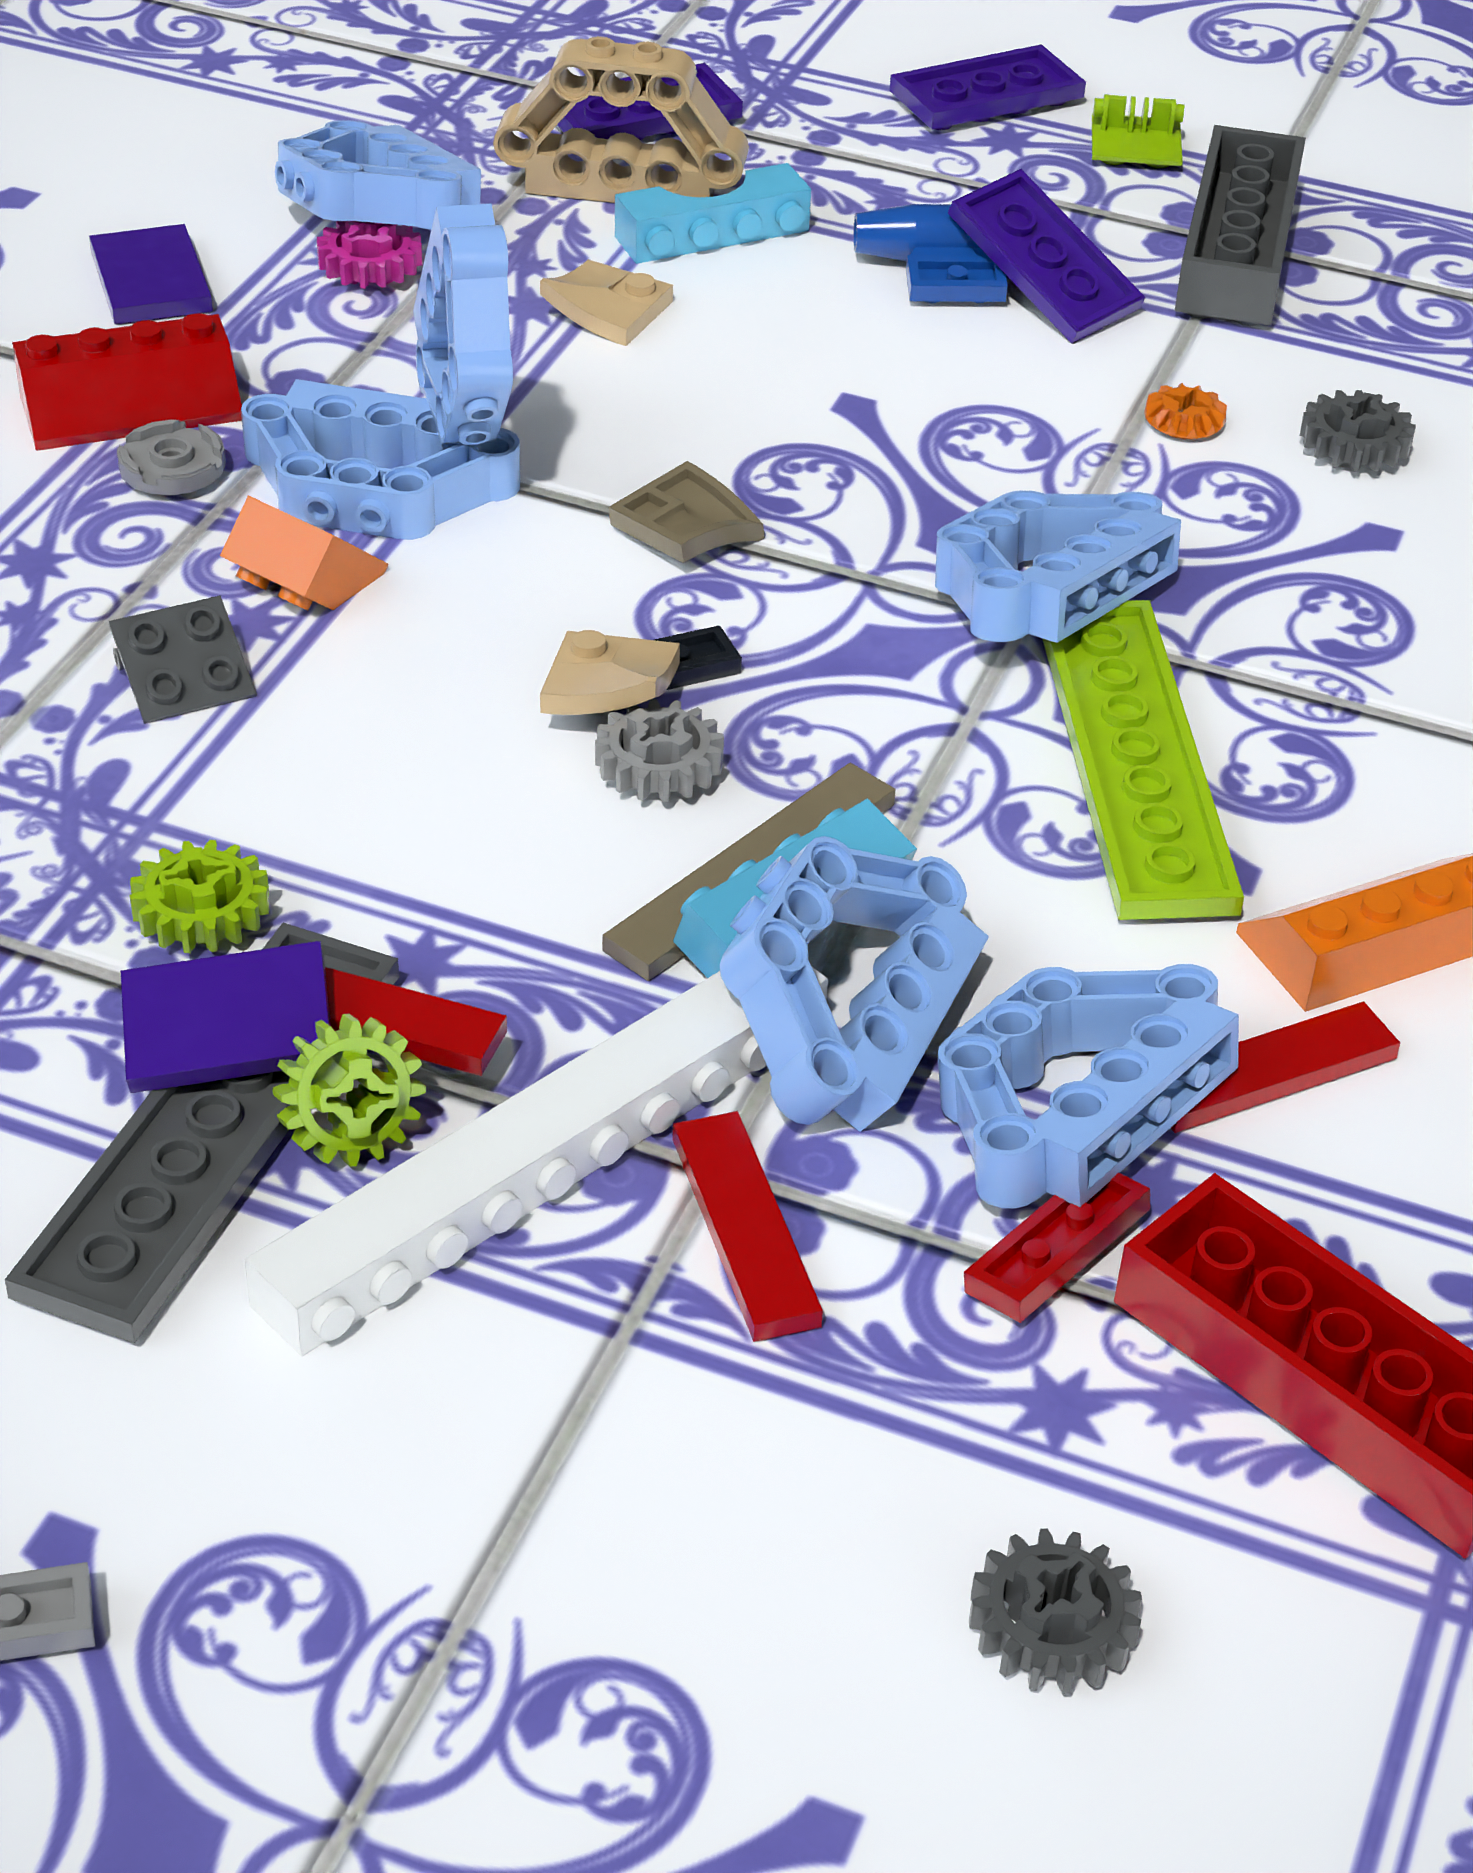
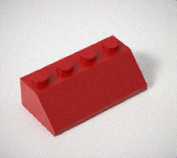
M194 313L177 320L162 322L143 320L126 327L111 329L92 327L75 334L60 336L42 334L32 336L27 340L12 342L20 398L36 451L126 438L134 429L157 421H185L186 428H196L198 424L209 426L242 421V404L229 339L219 314L206 315Z

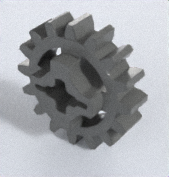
M1336 390L1334 398L1320 394L1318 395L1317 403L1310 401L1307 403L1306 411L1303 412L1300 436L1304 437V448H1315L1314 457L1317 459L1327 456L1333 458L1332 466L1337 467L1340 465L1352 468L1353 471H1359L1361 465H1368L1372 470L1380 471L1382 462L1395 467L1398 464L1399 458L1407 459L1412 446L1416 424L1410 423L1412 418L1410 412H1399L1400 403H1383V395L1363 393L1362 390H1356L1354 396H1347L1342 390Z
M1048 1528L1040 1529L1037 1544L1031 1546L1019 1535H1012L1009 1538L1007 1556L990 1549L986 1554L984 1572H975L973 1577L968 1622L969 1628L981 1630L978 1650L981 1655L994 1654L999 1651L1002 1653L999 1673L1004 1677L1015 1673L1019 1668L1028 1671L1029 1689L1035 1691L1042 1685L1045 1677L1056 1678L1057 1685L1062 1694H1071L1073 1679L1079 1675H1082L1094 1688L1101 1686L1105 1666L1121 1672L1126 1664L1129 1648L1136 1647L1142 1619L1138 1618L1142 1595L1140 1591L1128 1589L1131 1576L1130 1568L1128 1565L1109 1569L1106 1565L1110 1548L1102 1544L1088 1553L1080 1549L1081 1534L1074 1531L1069 1535L1065 1544L1054 1543L1053 1536ZM1004 1601L1009 1604L1008 1613L1005 1608Z

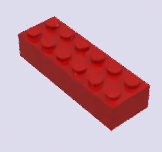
M1216 1173L1203 1181L1124 1245L1114 1302L1460 1556L1466 1559L1473 1553L1472 1349Z

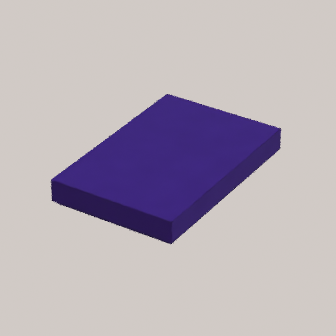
M185 224L89 235L90 250L114 324L172 318L213 311L212 296Z
M321 941L120 970L125 1073L130 1093L282 1071L277 1066L279 1060L296 1061L301 1054L292 1041L296 1036L312 1043L318 1039L315 1022L323 1020L331 1026L325 961Z

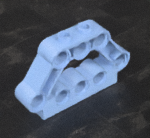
M338 120L325 124V127L297 138L283 139L278 142V161L275 165V179L278 191L323 219L416 226L431 230L437 206L480 204V168L400 125L372 126L359 121Z
M492 203L436 207L413 313L418 337L416 344L417 378L421 393L425 394L436 422L438 436L442 444L462 443L465 445H477L496 440L512 391L513 365L510 350L507 281L508 249L503 226L495 225Z
M296 379L286 396L278 394L256 395L247 399L242 404L241 416L244 451L247 460L254 465L260 466L277 494L278 509L313 526L395 539L413 540L430 534L435 529V526L490 501L507 500L520 491V440L515 433L500 428L496 440L487 441L482 444H442L438 436L436 422L426 398Z
M1012 491L967 513L937 531L935 587L940 592L948 594L953 598L971 621L970 632L982 640L1008 642L1031 634L1058 643L1177 571L1181 519L1163 515L1162 500L1157 496L1143 492L1044 494L1036 491ZM1033 560L1032 567L1023 572L1018 570L1019 563Z
M822 836L814 838L789 862L784 857L779 856L761 876L756 886L764 893L760 898L754 895L741 908L730 924L737 931V934L722 956L720 973L726 988L741 1003L772 1076L770 1081L771 1096L778 1109L792 1121L805 1125L819 1122L834 1110L861 1132L899 1100L989 936L960 912L967 897L966 886L958 871L943 859L929 856L919 861L855 850L848 848L835 838ZM832 921L894 931L900 938L875 959L873 965L874 980L851 999L849 1005L851 1020L841 1029H838L808 960L807 944L830 925Z
M1177 964L1162 970L1074 972L1062 967H1045L1025 975L1003 994L994 998L988 1006L963 1026L955 1029L938 1049L941 1109L946 1117L958 1123L975 1164L976 1191L979 1197L989 1205L999 1208H1019L1033 1203L1048 1192L1081 1207L1109 1183L1117 1173H1120L1238 1068L1239 1014L1218 1006V979L1210 970L1194 964ZM1101 1051L1092 1059L1091 1073L1082 1081L1065 1083L1053 1091L1050 1095V1108L1040 1117L1034 1120L1025 1115L1014 1089L1029 1087L1038 1082L1044 1074V1063L1052 1056H1060L1071 1052Z

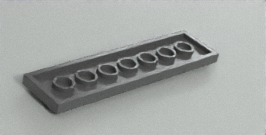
M284 922L263 947V949L321 941L325 967L392 985L399 978V963L396 957ZM282 1070L152 1090L4 1279L8 1299L135 1344L289 1131L279 1122L277 1115L284 1108L290 1106V1104L282 1103L273 1095V1087L289 1083L290 1076Z

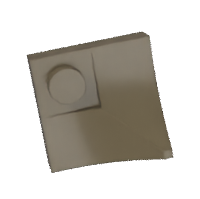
M688 461L608 507L611 526L682 563L706 551L726 544L745 541L759 542L765 538L763 523L746 504L712 475Z

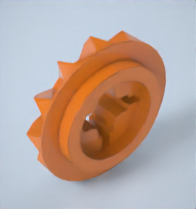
M1180 383L1176 388L1164 385L1160 387L1158 392L1150 393L1144 414L1151 426L1169 436L1180 439H1198L1211 436L1224 427L1227 405L1219 401L1218 394L1215 392H1203L1200 385L1191 388Z

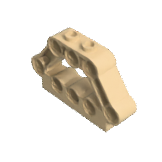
M592 37L588 40L572 39L564 43L557 54L551 70L522 103H516L508 107L504 112L493 142L494 150L503 162L514 167L525 168V193L615 203V194L658 186L683 196L713 197L715 189L730 188L741 179L749 144L745 134L737 127L729 124L696 77V65L689 55L677 49L663 48L654 42L645 41L634 45L616 43L607 37ZM568 67L580 69L584 72L585 76L574 75L569 71ZM614 73H625L628 76H630L632 80H621ZM661 78H673L679 85H667ZM591 95L601 96L610 105L616 107H627L636 100L650 102L653 107L662 112L682 142L674 138H662L656 141L655 144L641 143L637 137L628 133H617L609 139L596 138L594 134L582 128H571L563 134L550 132L577 102ZM513 131L523 132L528 138H520ZM715 153L727 154L731 157V160H721L715 156ZM567 154L578 155L583 161H575ZM613 159L624 160L629 166L618 165ZM659 164L670 165L675 171H666Z

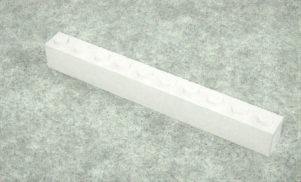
M812 967L824 997L827 999L828 978ZM720 971L249 1255L244 1259L249 1306L301 1357L322 1343L339 1338L352 1324L382 1305L397 1301L412 1286L439 1269H445L454 1265L466 1252L495 1234L509 1230L518 1219L543 1203L561 1197L573 1184L600 1167L613 1164L624 1152L652 1134L665 1131L676 1119L701 1103L714 1100L725 1088L750 1072L761 1070L767 1066L739 999L726 988Z

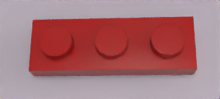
M1117 1173L1109 1183L1081 1207L1069 1203L1056 1195L1052 1196L964 1271L965 1293L1021 1323L1150 1210V1188L1121 1173Z

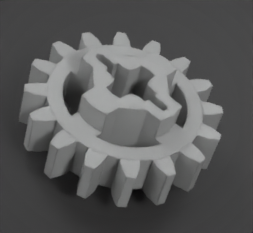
M651 699L648 708L642 709L638 705L627 707L626 715L611 711L608 714V724L598 725L597 739L595 740V766L601 767V779L603 781L616 779L617 792L622 793L630 788L637 790L638 800L646 799L650 793H658L662 802H669L671 792L676 791L682 796L690 798L693 797V785L708 789L711 787L712 775L721 774L724 734L717 733V721L715 719L702 721V709L698 707L685 712L681 709V701L675 700L668 708L660 707L657 699Z

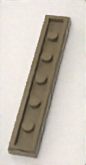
M851 762L604 933L602 935V951L645 980L650 981L685 956L681 949L673 942V939L683 916L680 912L681 907L695 891L704 886L713 889L722 884L744 862L753 859L758 863L773 854L775 849L789 836L798 833L802 837L816 829L828 814L838 808L847 811L868 798L881 813H884L894 805L896 789Z

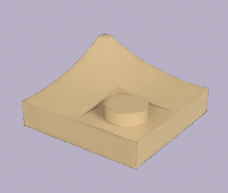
M588 259L578 268L563 276L541 279L540 295L578 325L612 342L627 346L673 302V284L656 280L649 274L632 273Z
M595 630L567 631L540 692V713L556 715L604 713L631 707L659 697L667 690L679 666L680 643L604 635Z

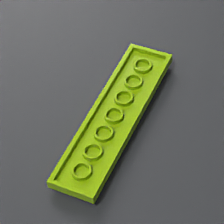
M1150 600L1126 601L1058 643L1043 639L1118 920L1241 916L1244 901L1243 891Z

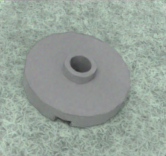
M165 420L151 422L129 433L126 436V444L124 446L119 444L117 459L121 477L131 487L149 494L178 495L192 493L211 485L222 475L226 465L225 448L222 439L212 429L198 424L199 430L186 428L185 421Z

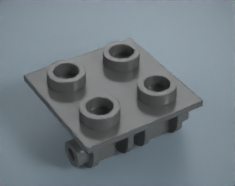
M221 595L109 621V627L117 648H113L116 666L119 671L125 670L144 724L256 697V690Z

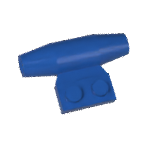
M909 204L855 213L853 231L854 252L906 261L909 301H924L927 303H937L940 301L1006 302L1008 288L1006 274L948 214L951 204Z

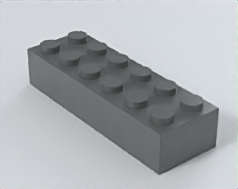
M1214 125L1182 258L1174 311L1187 313L1199 319L1217 317L1235 320L1237 323L1246 326L1258 324L1271 326L1306 137Z

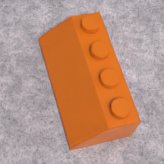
M1473 853L1441 859L1238 923L1236 933L1305 1012L1473 957Z

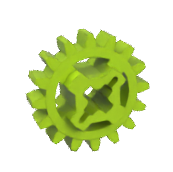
M209 840L205 844L204 849L202 847H194L190 841H184L182 843V850L176 854L166 848L158 850L159 863L143 860L140 863L141 876L131 877L130 879L131 894L129 897L133 922L140 923L141 934L144 937L157 934L159 947L166 948L175 941L182 942L184 953H191L196 943L206 944V947L211 952L218 951V941L224 938L239 944L242 942L241 929L258 931L261 928L259 915L269 914L270 911L267 871L259 870L258 857L255 855L241 859L240 846L236 844L228 847L225 851L217 850L216 840Z
M343 1014L338 1031H334L323 1020L315 1022L318 1039L309 1043L306 1039L296 1036L292 1041L296 1049L301 1053L296 1061L279 1060L277 1066L289 1075L290 1079L287 1084L273 1087V1095L282 1103L290 1104V1106L284 1108L277 1115V1118L288 1130L296 1129L291 1139L304 1151L314 1146L313 1154L324 1163L329 1164L337 1152H339L340 1158L350 1167L357 1166L360 1150L366 1149L374 1158L380 1160L384 1158L383 1140L390 1137L400 1144L406 1140L403 1131L398 1127L403 1119H420L421 1113L413 1108L409 1102L410 1097L426 1093V1086L416 1078L409 1077V1075L416 1072L422 1066L421 1060L411 1052L402 1053L408 1041L395 1030L386 1034V1026L375 1018L370 1017L363 1028H361L359 1020L350 1014ZM367 1049L377 1052L382 1057L388 1072H381L377 1068H372V1059L367 1056ZM355 1079L361 1083L358 1085V1088H353ZM341 1093H347L345 1101L338 1097L341 1096ZM317 1108L321 1113L328 1112V1121L333 1124V1131L319 1126L310 1109Z

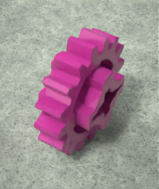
M336 221V229L325 227L323 228V236L317 237L319 270H326V277L328 279L341 277V285L346 286L350 283L353 285L359 283L360 288H366L369 283H376L381 288H384L393 281L398 283L404 282V274L415 276L417 274V266H422L423 264L421 234L413 232V226L362 221Z

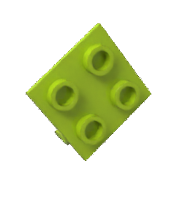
M1104 94L1103 99H1094L1091 116L1092 160H1101L1109 165H1121L1125 162L1145 163L1153 168H1167L1170 165L1182 166L1180 123L1183 122L1184 104H1176V99L1153 98L1151 117H1148L1149 97H1144L1142 114L1139 117L1134 116L1136 96L1130 97L1128 116L1125 115L1127 96Z

